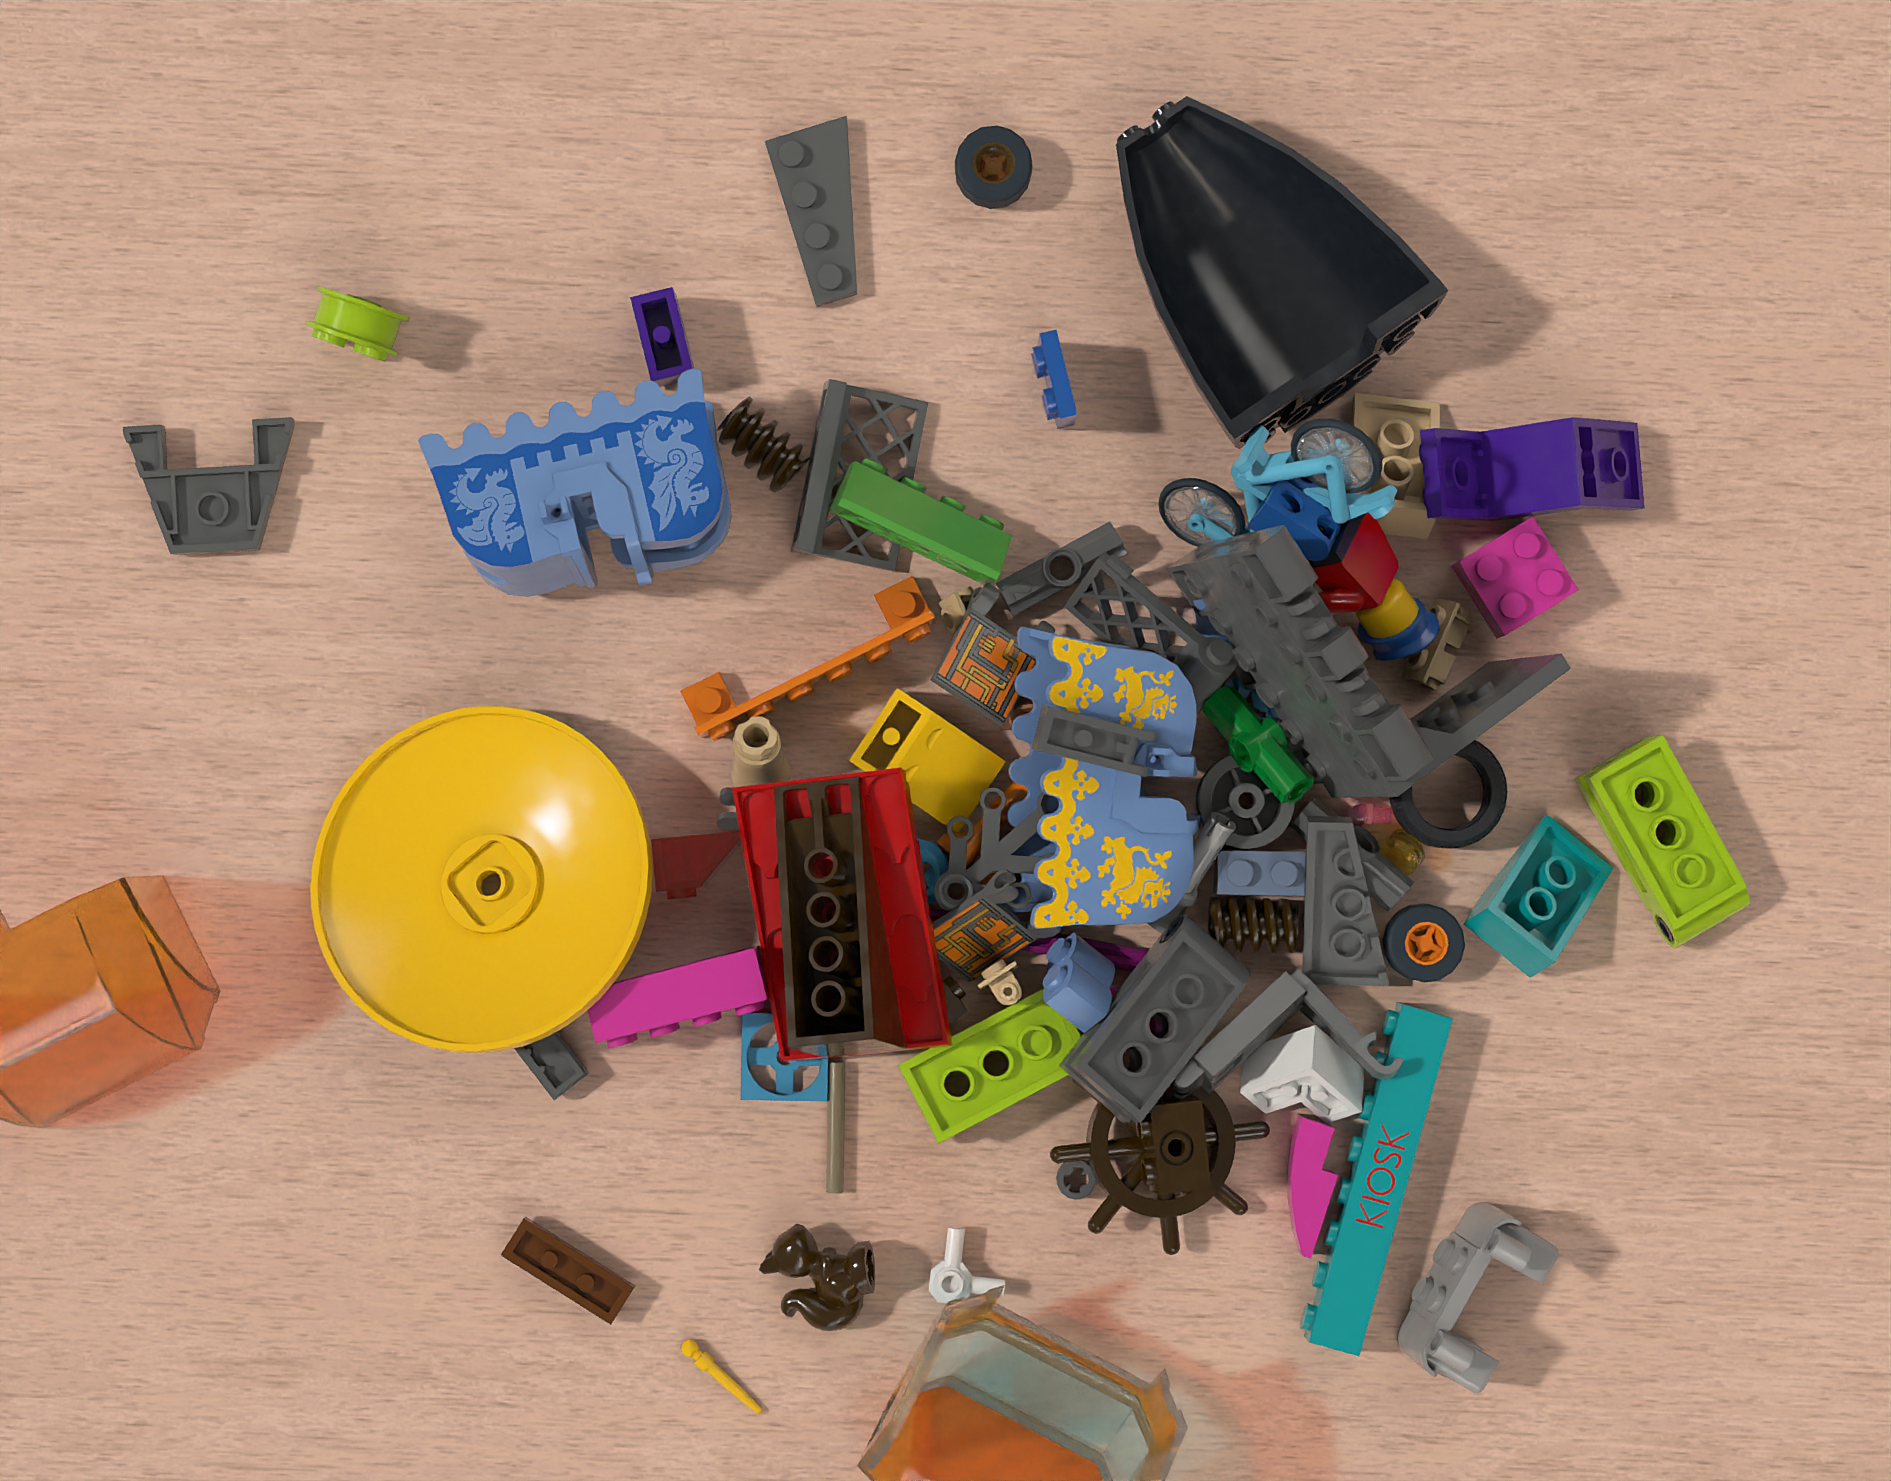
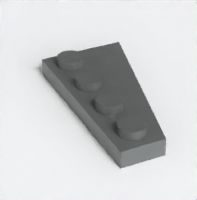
M847 116L766 140L765 145L816 307L857 295Z
M1307 816L1302 972L1315 985L1389 986L1352 817Z

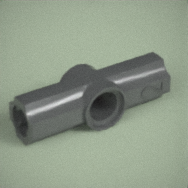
M1109 521L1069 544L1052 550L1047 556L997 582L996 586L1014 617L1084 579L1096 560L1104 552L1109 556L1115 554L1119 558L1128 555L1116 529ZM1066 558L1072 563L1074 573L1069 579L1064 581L1057 580L1051 575L1049 566L1054 559Z
M1315 796L1289 826L1307 840V816L1338 815ZM1354 825L1369 896L1386 911H1389L1411 888L1414 881L1380 853V845L1369 831L1361 826Z

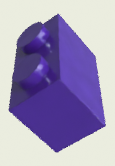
M673 287L630 297L650 380L657 383L659 387L678 383L681 373L694 369V364L677 295Z

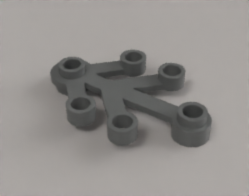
M990 787L984 790L980 796V805L984 809L981 858L967 870V840L972 837L974 826L971 820L964 816H957L951 819L947 825V833L951 838L949 871L937 879L934 887L935 899L939 906L950 912L983 890L986 885L978 883L992 871L998 872L999 870L1006 869L1011 873L1034 874L1035 865L1041 859L1052 857L1055 853H1048L1042 857L1011 855L1037 832L1038 820L1043 815L1052 813L1047 808V800L1052 796L1042 792L1037 800L1038 808L999 841L1001 811L1006 806L1007 798L1005 793L999 788ZM990 792H997L1001 796V805L996 809H990L985 804V797ZM957 821H964L968 825V834L963 838L956 837L952 832L953 824ZM957 882L963 885L965 893L961 899L950 897L948 888L952 883ZM1014 882L1012 884L1015 887H1022L1026 891V900L1020 904L1011 901L1008 902V905L1017 909L1023 908L1031 900V890L1023 882Z

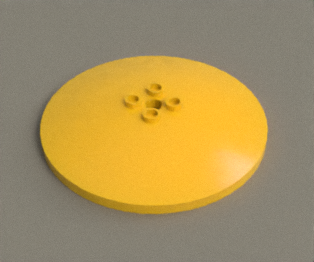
M505 706L468 707L434 715L402 730L379 746L353 772L333 801L317 840L310 883L311 910L321 951L330 971L350 999L372 1020L403 1038L436 1050L454 1053L483 1054L526 1046L550 1036L583 1015L606 993L629 961L640 938L652 892L653 864L648 828L640 804L618 767L591 741L566 724L540 713ZM490 874H498L501 878L500 889L494 895L485 896L481 886L483 880Z

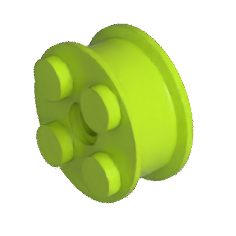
M321 286L317 287V291L322 296L314 320L306 321L305 323L306 326L314 328L311 337L343 348L346 340L355 342L352 351L384 362L388 354L397 357L398 352L393 349L401 322H409L410 317L350 294L345 295Z

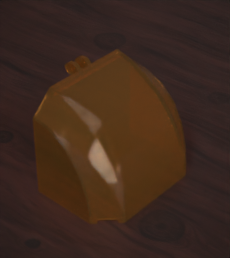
M164 875L120 878L73 897L11 929L0 910V1120L17 1126L47 1127L202 1048L205 1039L204 1034L221 990Z

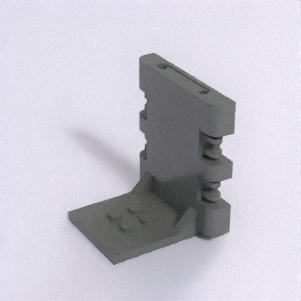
M1285 525L1203 544L1167 568L1193 610H1196L1200 617L1208 616L1213 627L1220 634L1227 636L1234 647L1232 650L1233 657L1238 663L1234 673L1246 690L1256 689L1262 702L1267 707L1274 708L1282 721L1279 726L1286 736L1287 748L1314 778L1313 784L1322 783L1331 798L1398 797L1571 669L1562 654L1490 661L1409 719L1400 704L1390 705L1363 664L1369 655L1350 626L1339 627L1312 584L1318 579V576ZM1203 599L1207 606L1199 611L1194 605L1193 600Z

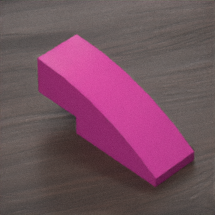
M1297 1114L1290 1141L1287 1165V1199L1291 1226L1298 1251L1302 1256L1311 1259L1338 1177L1334 1171L1322 1168L1335 1128L1330 1124Z

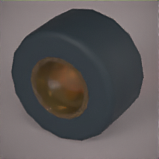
M997 125L981 127L967 135L958 148L955 159L957 185L963 195L977 206L988 209L1007 207L1019 200L1028 188L1033 167L1031 151L1024 139L1011 129Z

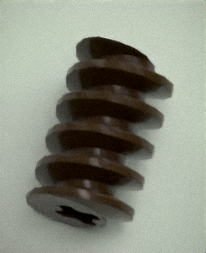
M749 396L741 401L718 427L717 431L722 429L719 442L724 446L735 441L731 454L735 457L748 452L744 466L751 469L761 464L757 472V478L763 481L773 476L769 489L775 493L783 489L800 472L810 457L803 461L799 459L803 449L802 444H798L790 449L786 447L791 436L789 432L778 437L773 435L778 425L776 420L764 426L761 424L765 414L763 408L750 414L748 410L753 399Z
M1211 897L1208 912V934L1216 939L1224 948H1226L1229 939H1233L1237 952H1242L1246 940H1250L1254 952H1259L1263 941L1268 940L1272 953H1276L1280 942L1285 941L1289 953H1294L1297 946L1299 929L1297 902L1292 911L1288 899L1281 898L1275 911L1270 898H1263L1257 910L1253 898H1246L1240 910L1235 897H1229L1224 909H1222L1218 897Z

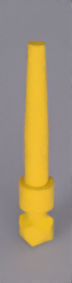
M687 1339L681 1344L680 1349L683 1355L692 1357L695 1360L693 1364L702 1372L707 1371L724 1388L757 1415L763 1410L726 1372L713 1362L714 1358L708 1352L699 1350L698 1344L694 1340Z

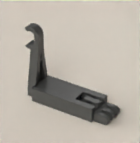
M1297 969L1292 975L1285 971L1184 1066L1174 1079L1172 1097L1174 1099L1188 1098L1200 1086L1210 1094L1299 1010L1377 1079L1386 1080L1394 1077L1400 1070L1403 1058H1394L1393 1063L1389 1066L1381 1065L1367 1050L1368 1047L1374 1046L1376 1032L1363 1036L1300 969Z

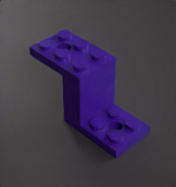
M1571 417L1481 432L1442 428L1420 430L1419 458L1423 464L1425 486L1422 498L1427 510V518L1500 521L1580 509L1627 511L1645 509L1638 423Z

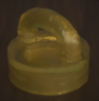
M1403 829L1393 831L1380 845V853L1407 876L1414 873L1425 858V851L1421 843Z

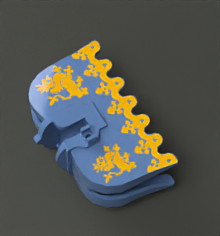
M1021 627L1017 633L1018 647L1023 652L1033 655L1036 658V665L1032 670L1021 672L1016 677L1014 685L1015 690L1020 696L1032 700L1033 709L1030 713L1020 715L1013 720L1011 728L1013 735L1017 739L1027 742L1031 750L1026 757L1015 759L1010 764L1009 776L1013 782L1024 785L1027 788L1028 794L1024 800L1013 802L1007 808L1006 818L1011 826H1018L1038 808L1037 800L1042 792L1052 796L1047 800V808L1052 813L1045 814L1038 820L1037 832L1011 855L1042 857L1048 853L1055 854L1052 857L1041 859L1035 865L1034 874L1020 873L1022 876L1021 882L1025 883L1031 890V900L1025 907L1017 909L1009 906L1008 903L1001 904L1012 913L1032 911L1030 923L1035 929L1072 925H1122L1154 922L1172 911L1188 889L1194 865L1193 834H1196L1198 828H1201V815L1186 813L1185 807L1180 801L1175 799L1149 796L1143 788H1140V775L1032 749V744L1042 705L1158 733L1156 742H1146L1139 738L1133 764H1141L1149 768L1147 776L1194 777L1197 775V765H1195L1196 757L1191 755L1196 727V701L1192 685L1176 664L1156 653L1119 644L1066 637ZM1016 887L1019 894L1013 902L1020 904L1026 900L1027 895L1022 887Z

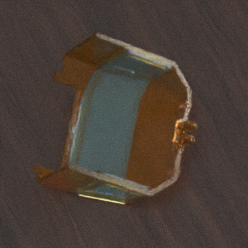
M1005 1285L989 1289L986 1293L966 1299L962 1297L945 1304L893 1389L857 1464V1467L871 1481H1165L1188 1426L1182 1411L1177 1410L1169 1389L1172 1385L1165 1368L1151 1383L1144 1381L995 1303L1004 1289Z

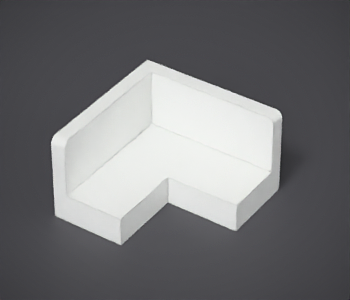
M1316 1025L1265 1042L1242 1064L1240 1093L1265 1114L1300 1102L1325 1123L1362 1112L1364 1068Z

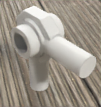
M948 1227L944 1260L935 1265L930 1273L929 1292L939 1303L956 1305L970 1296V1293L1004 1297L1005 1280L972 1276L969 1269L961 1262L965 1229Z

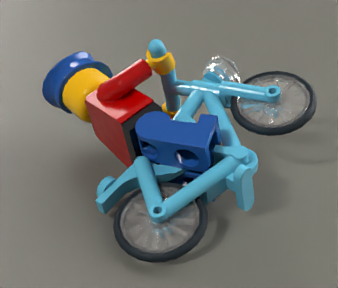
M1331 418L1308 421L1301 425L1293 434L1290 451L1268 454L1263 448L1269 431L1263 425L1257 427L1249 436L1242 452L1231 467V475L1235 480V486L1243 490L1248 526L1245 525V516L1237 501L1226 490L1206 480L1182 478L1166 485L1160 493L1158 506L1164 523L1177 537L1196 547L1221 539L1285 525L1317 574L1318 579L1315 583L1323 590L1318 592L1330 613L1355 612L1356 617L1360 621L1357 630L1358 635L1362 641L1374 648L1373 654L1376 660H1397L1417 654L1436 639L1440 630L1439 620L1433 612L1426 610L1425 605L1418 598H1413L1401 581L1394 579L1399 568L1398 560L1377 519L1385 516L1395 504L1393 499L1398 490L1391 484L1370 494H1355L1369 489L1378 481L1382 472V458L1372 439L1352 424Z

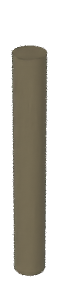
M828 1062L826 1193H843L846 1062Z

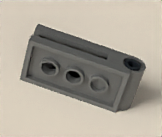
M1186 913L1180 915L1165 929L1114 994L1106 1017L1081 1036L1059 1066L1122 1122L1133 1120L1135 1123H1141L1245 989V983L1250 976V970ZM1151 1017H1153L1156 1022V1030L1154 1034L1151 1033L1149 1028V1022ZM1125 1051L1128 1052L1130 1057L1127 1069L1124 1067L1122 1060Z

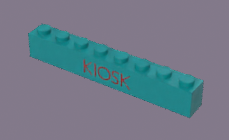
M1398 1002L1396 1003L1395 1011L1388 1009L1382 1026V1035L1387 1036L1383 1053L1377 1051L1374 1058L1383 1066L1391 1065L1394 1058H1403V1062L1399 1072L1394 1077L1386 1080L1376 1078L1372 1093H1365L1363 1096L1362 1112L1358 1115V1118L1364 1120L1360 1136L1353 1135L1347 1153V1160L1352 1161L1348 1178L1341 1177L1335 1196V1202L1341 1204L1336 1220H1329L1324 1235L1323 1244L1329 1246L1325 1262L1318 1261L1313 1274L1312 1286L1317 1288L1313 1305L1306 1303L1301 1318L1300 1328L1306 1330L1304 1337L1309 1343L1360 1356L1453 1018Z

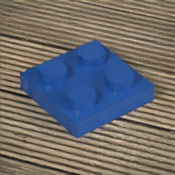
M1057 330L1039 333L1037 346L1032 347L1033 353H1031L1037 379L1045 377L1047 388L1043 389V395H1041L1047 420L1055 419L1057 429L1073 426L1076 421L1077 411Z

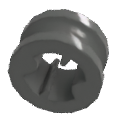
M1085 1161L1063 1163L1058 1169L1056 1176L1057 1185L1061 1193L1067 1198L1074 1200L1083 1199L1090 1195L1096 1183L1091 1167ZM1074 1167L1082 1168V1175L1088 1174V1183H1081L1078 1191L1070 1190V1183L1065 1185L1063 1181L1064 1175H1071Z

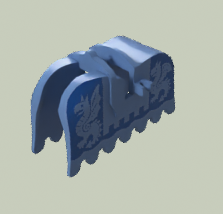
M696 368L681 373L678 378V389L673 395L663 394L659 385L654 381H643L636 387L635 400L629 406L621 405L615 394L610 391H601L594 396L592 411L586 417L577 415L571 404L558 402L549 410V422L544 427H536L529 415L523 412H516L507 419L506 432L500 438L492 437L485 425L472 423L464 430L463 443L456 449L448 447L445 439L439 434L423 435L418 440L435 480L453 537L462 547L469 562L488 585L508 595L530 597L546 594L577 583L578 587L587 586L588 589L596 587L598 580L588 540V530L601 528L603 533L610 539L612 552L617 562L625 568H634L639 586L652 583L654 571L684 568L701 562L715 552L729 532L732 511L718 448L714 408L712 402L705 401L702 373L701 370Z

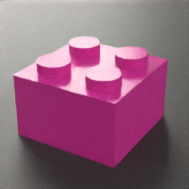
M1533 516L1451 566L1496 639L1506 636L1579 590Z

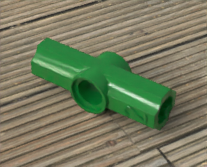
M1226 685L1216 690L1209 700L1204 703V714L1229 741V750L1237 765L1246 772L1254 770L1282 804L1288 803L1290 805L1298 801L1312 787L1314 778L1287 748L1286 736L1278 723L1269 717L1262 719L1235 687H1228Z

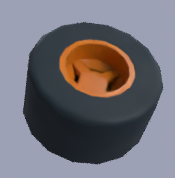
M1424 903L1408 905L1396 912L1387 923L1382 939L1384 955L1391 967L1403 977L1420 982L1439 981L1451 974L1461 962L1465 948L1464 933L1457 919L1444 908Z

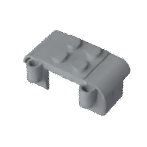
M1487 1202L1473 1204L1465 1211L1455 1231L1451 1232L1448 1239H1443L1439 1243L1433 1255V1266L1427 1276L1422 1277L1413 1289L1411 1296L1413 1301L1409 1306L1411 1309L1398 1331V1344L1401 1350L1433 1377L1439 1374L1474 1393L1483 1391L1499 1361L1482 1352L1483 1349L1451 1331L1492 1257L1543 1285L1559 1256L1557 1247L1529 1231V1228L1524 1226L1521 1221L1495 1205Z

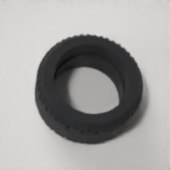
M1476 740L1455 754L1466 759L1474 766L1479 773L1483 785V799L1480 809L1475 817L1465 825L1444 829L1433 826L1425 821L1414 805L1412 786L1398 797H1389L1391 809L1397 822L1408 835L1420 843L1431 847L1447 849L1469 846L1487 836L1500 821L1507 800L1505 773L1495 755Z

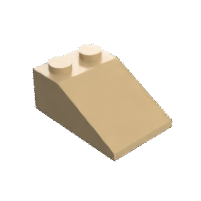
M1355 393L1351 424L1362 430L1372 439L1382 458V472L1378 481L1369 489L1355 494H1370L1393 484L1398 490L1393 499L1395 504L1385 516L1377 519L1382 531L1386 535L1428 539L1436 519L1427 518V510L1422 498L1425 486L1423 464L1419 458L1420 430L1440 428V403ZM1349 434L1353 484H1357L1370 476L1373 469V460L1365 445Z

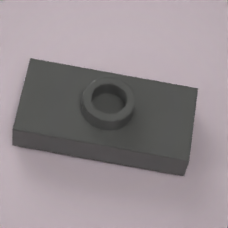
M558 1031L526 1046L514 1048L553 1100H556L590 1074Z

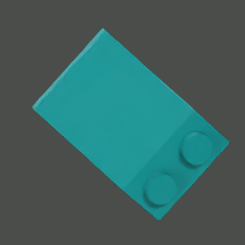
M1546 814L1483 892L1463 925L1531 978L1556 962L1614 868Z

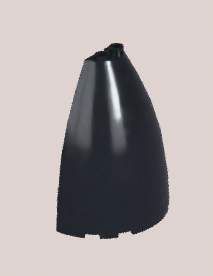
M1186 96L1175 104L1173 101H1169L1158 108L1152 115V119L1155 122L1150 126L1142 129L1138 125H1134L1118 137L1116 150L1123 199L1137 261L1157 316L1197 391L1229 440L1236 448L1241 449L1257 427L1263 425L1269 431L1266 443L1277 432L1276 428L1280 427L1284 433L1292 430L1354 388L1373 372L1372 368L1381 360L1380 354L1384 351L1388 356L1394 354L1415 334L1413 329L1421 322L1420 316L1422 315L1424 319L1431 317L1442 303L1448 289L1398 234L1337 179L1289 146L1237 118Z

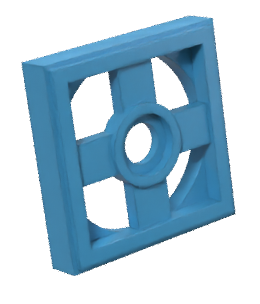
M753 1012L743 1014L740 1100L828 1101L829 1058L792 1061L788 1065L780 1064L777 1060V1053L779 1051L778 1041L771 1047H751V1039L762 1026L769 1022H774L773 1014ZM751 1065H770L776 1071V1091H768L756 1082L751 1074ZM799 1066H820L819 1074L810 1086L802 1091H793L794 1071Z

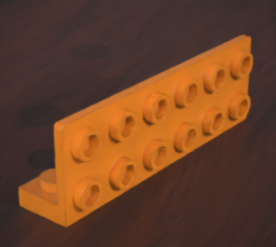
M913 576L874 594L891 630L736 706L720 672L681 690L680 692L697 724L694 727L697 734L703 738L710 736L711 740H719L736 731L735 722L747 716L749 718L765 717L775 712L776 709L773 703L787 696L791 702L800 700L815 692L812 684L826 677L830 683L836 682L854 672L851 667L852 664L864 658H867L869 664H872L893 653L890 645L904 638L908 645L930 635L931 629L929 626L936 623L935 616L932 610H929Z

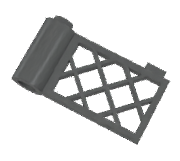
M1104 552L1096 560L1064 607L1105 643L1119 644L1162 655L1163 658L1176 664L1192 685L1196 701V716H1198L1204 707V703L1209 700L1213 693L1223 685L1235 670L1238 663L1233 657V647L1221 638H1205L1132 575L1134 570L1115 554L1109 556ZM1102 570L1115 580L1117 589L1105 588L1101 576ZM1082 598H1095L1100 613L1093 612L1080 600ZM1109 600L1121 601L1125 615L1113 614ZM1134 602H1140L1149 610L1150 617H1139ZM1117 626L1129 627L1133 641L1124 639L1118 633ZM1142 628L1154 629L1158 643L1145 642ZM1167 631H1174L1187 642V645H1171Z

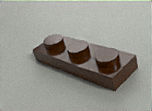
M528 1217L523 1218L501 1253V1256L610 1325L636 1286Z

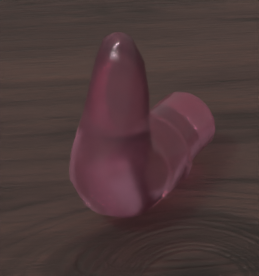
M1358 804L1349 808L1344 817H1352L1353 825L1361 827L1363 824H1391L1393 810L1391 807L1376 806L1375 804Z

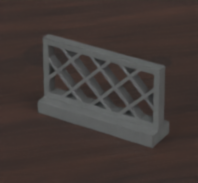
M829 379L824 383L791 552L805 555L811 554L892 572L896 570L900 545L888 540L890 546L887 561L872 558L861 541L872 535L873 532L867 531L860 537H857L847 520L835 515L827 521L829 506L831 507L833 502L831 498L833 486L844 479L848 470L847 465L840 456L841 445L853 436H856L869 456L867 459L880 465L882 464L877 457L897 445L907 460L905 470L892 479L898 481L905 477L913 480L928 402L847 385L846 382ZM851 396L867 399L877 413L875 417L860 427H857L848 413ZM877 402L891 404V406L883 411ZM899 406L916 410L913 428L901 436L898 435L886 414ZM880 419L894 441L874 453L861 431ZM847 422L852 432L843 437ZM911 435V440H910V445H909V450H908V448H907L906 445L904 444L903 440L906 439L907 437H909V436ZM837 465H839L844 474L835 479ZM839 520L852 542L839 551L821 547L825 528ZM856 546L861 555L846 551Z

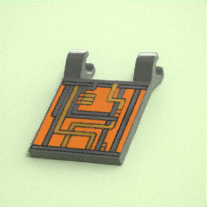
M987 582L983 587H978L974 590L969 600L968 608L930 680L1002 727L1005 725L1019 697L1015 690V679L1021 672L1032 670L1036 664V658L1031 654L1023 652L1018 647L1016 637L985 617L1000 594L995 586ZM1041 621L1038 625L1030 627L1048 633H1055V628L1046 621Z
M1006 869L995 873L983 890L933 922L938 958L969 982L981 976V973L1002 959L1006 960L1036 939L1052 937L1061 930V927L1035 929L1032 927L1030 919L1027 923L1023 922L1001 904L1013 901L1019 894L1018 889L1011 884L1016 880L1015 875Z

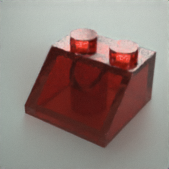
M740 831L651 839L656 892L667 891V900L696 897V888L706 887L742 844Z

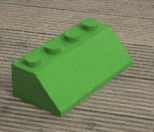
M864 459L862 464L856 461L850 464L828 512L984 585L987 582L992 583L998 580L1012 535L1002 531L1005 526L1003 523L981 514L979 520L963 513L965 505L946 496H942L940 501L924 494L927 489L925 486L909 478L903 477L900 483L886 476L885 474L888 469L874 461Z

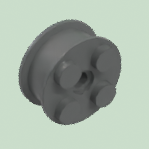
M1232 755L1218 760L1204 773L1196 793L1197 814L1201 815L1203 827L1212 812H1218L1227 816L1229 821L1225 824L1226 826L1231 821L1235 823L1236 828L1234 832L1231 833L1224 844L1233 848H1257L1274 841L1289 825L1295 802L1290 805L1288 803L1282 804L1254 770L1251 772L1242 770L1234 761ZM1244 792L1248 793L1252 798V805L1248 809H1243L1238 803L1239 796Z

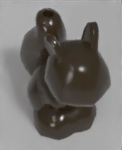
M797 1223L777 1237L773 1243V1249L766 1255L759 1268V1271L763 1274L779 1272L784 1276L792 1278L809 1275L814 1282L816 1292L802 1288L789 1291L781 1300V1310L787 1317H793L799 1311L812 1327L822 1331L842 1330L851 1325L859 1316L863 1307L864 1294L873 1293L875 1290V1261L870 1241L857 1242L850 1249L848 1255L837 1254L836 1249L832 1247L824 1248L821 1252L813 1235L804 1225Z

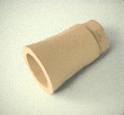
M751 717L747 722L739 724L733 738L734 760L731 766V778L734 786L741 787L789 781L791 765L783 751L780 735L776 728L770 725V721L763 717Z

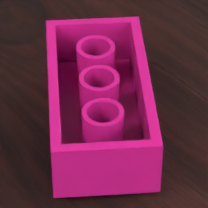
M758 945L614 982L606 993L587 1010L595 1043L607 1041L608 1048H613L634 1042V1040L638 1039V1032L649 1030L652 1038L677 1031V1029H680L679 1022L692 1019L693 1026L695 1027L718 1021L722 1018L721 1011L735 1008L736 1016L761 1010L764 1007L763 1000H767L770 997L760 947Z

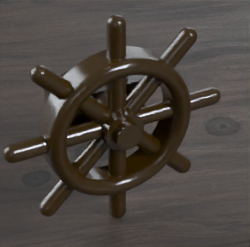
M1072 1078L1078 1087L1097 1101V1104L1089 1120L1086 1143L1055 1146L1050 1151V1158L1054 1163L1058 1164L1088 1160L1095 1179L1108 1195L1088 1221L1090 1232L1094 1234L1101 1233L1123 1206L1141 1215L1160 1218L1163 1250L1168 1255H1175L1180 1250L1177 1216L1198 1209L1212 1197H1215L1236 1215L1241 1216L1248 1211L1247 1201L1224 1182L1233 1164L1236 1142L1267 1137L1270 1133V1127L1266 1122L1257 1121L1233 1124L1229 1110L1218 1093L1213 1090L1209 1094L1200 1086L1185 1099L1165 1100L1163 1093L1141 1123H1135L1133 1120L1123 1122L1138 1136L1108 1140L1114 1117H1118ZM1203 1109L1207 1113L1212 1127L1205 1128ZM1207 1145H1213L1212 1155L1208 1162ZM1140 1154L1124 1176L1119 1179L1109 1157ZM1143 1180V1183L1149 1185L1150 1191L1156 1193L1158 1198L1141 1196L1133 1191Z

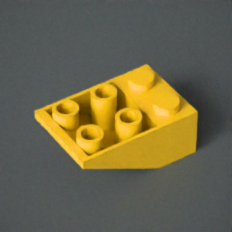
M898 688L849 760L865 772L900 767L904 769L910 788L911 802L946 826L954 817H970L980 801L982 792L989 788L1006 762ZM955 822L952 830L959 833L965 822Z

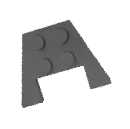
M292 417L252 419L254 464L168 470L165 426L123 427V435L133 453L136 468L140 478L144 481L151 499L150 504L170 554L186 555L257 551L261 549L295 427V421Z

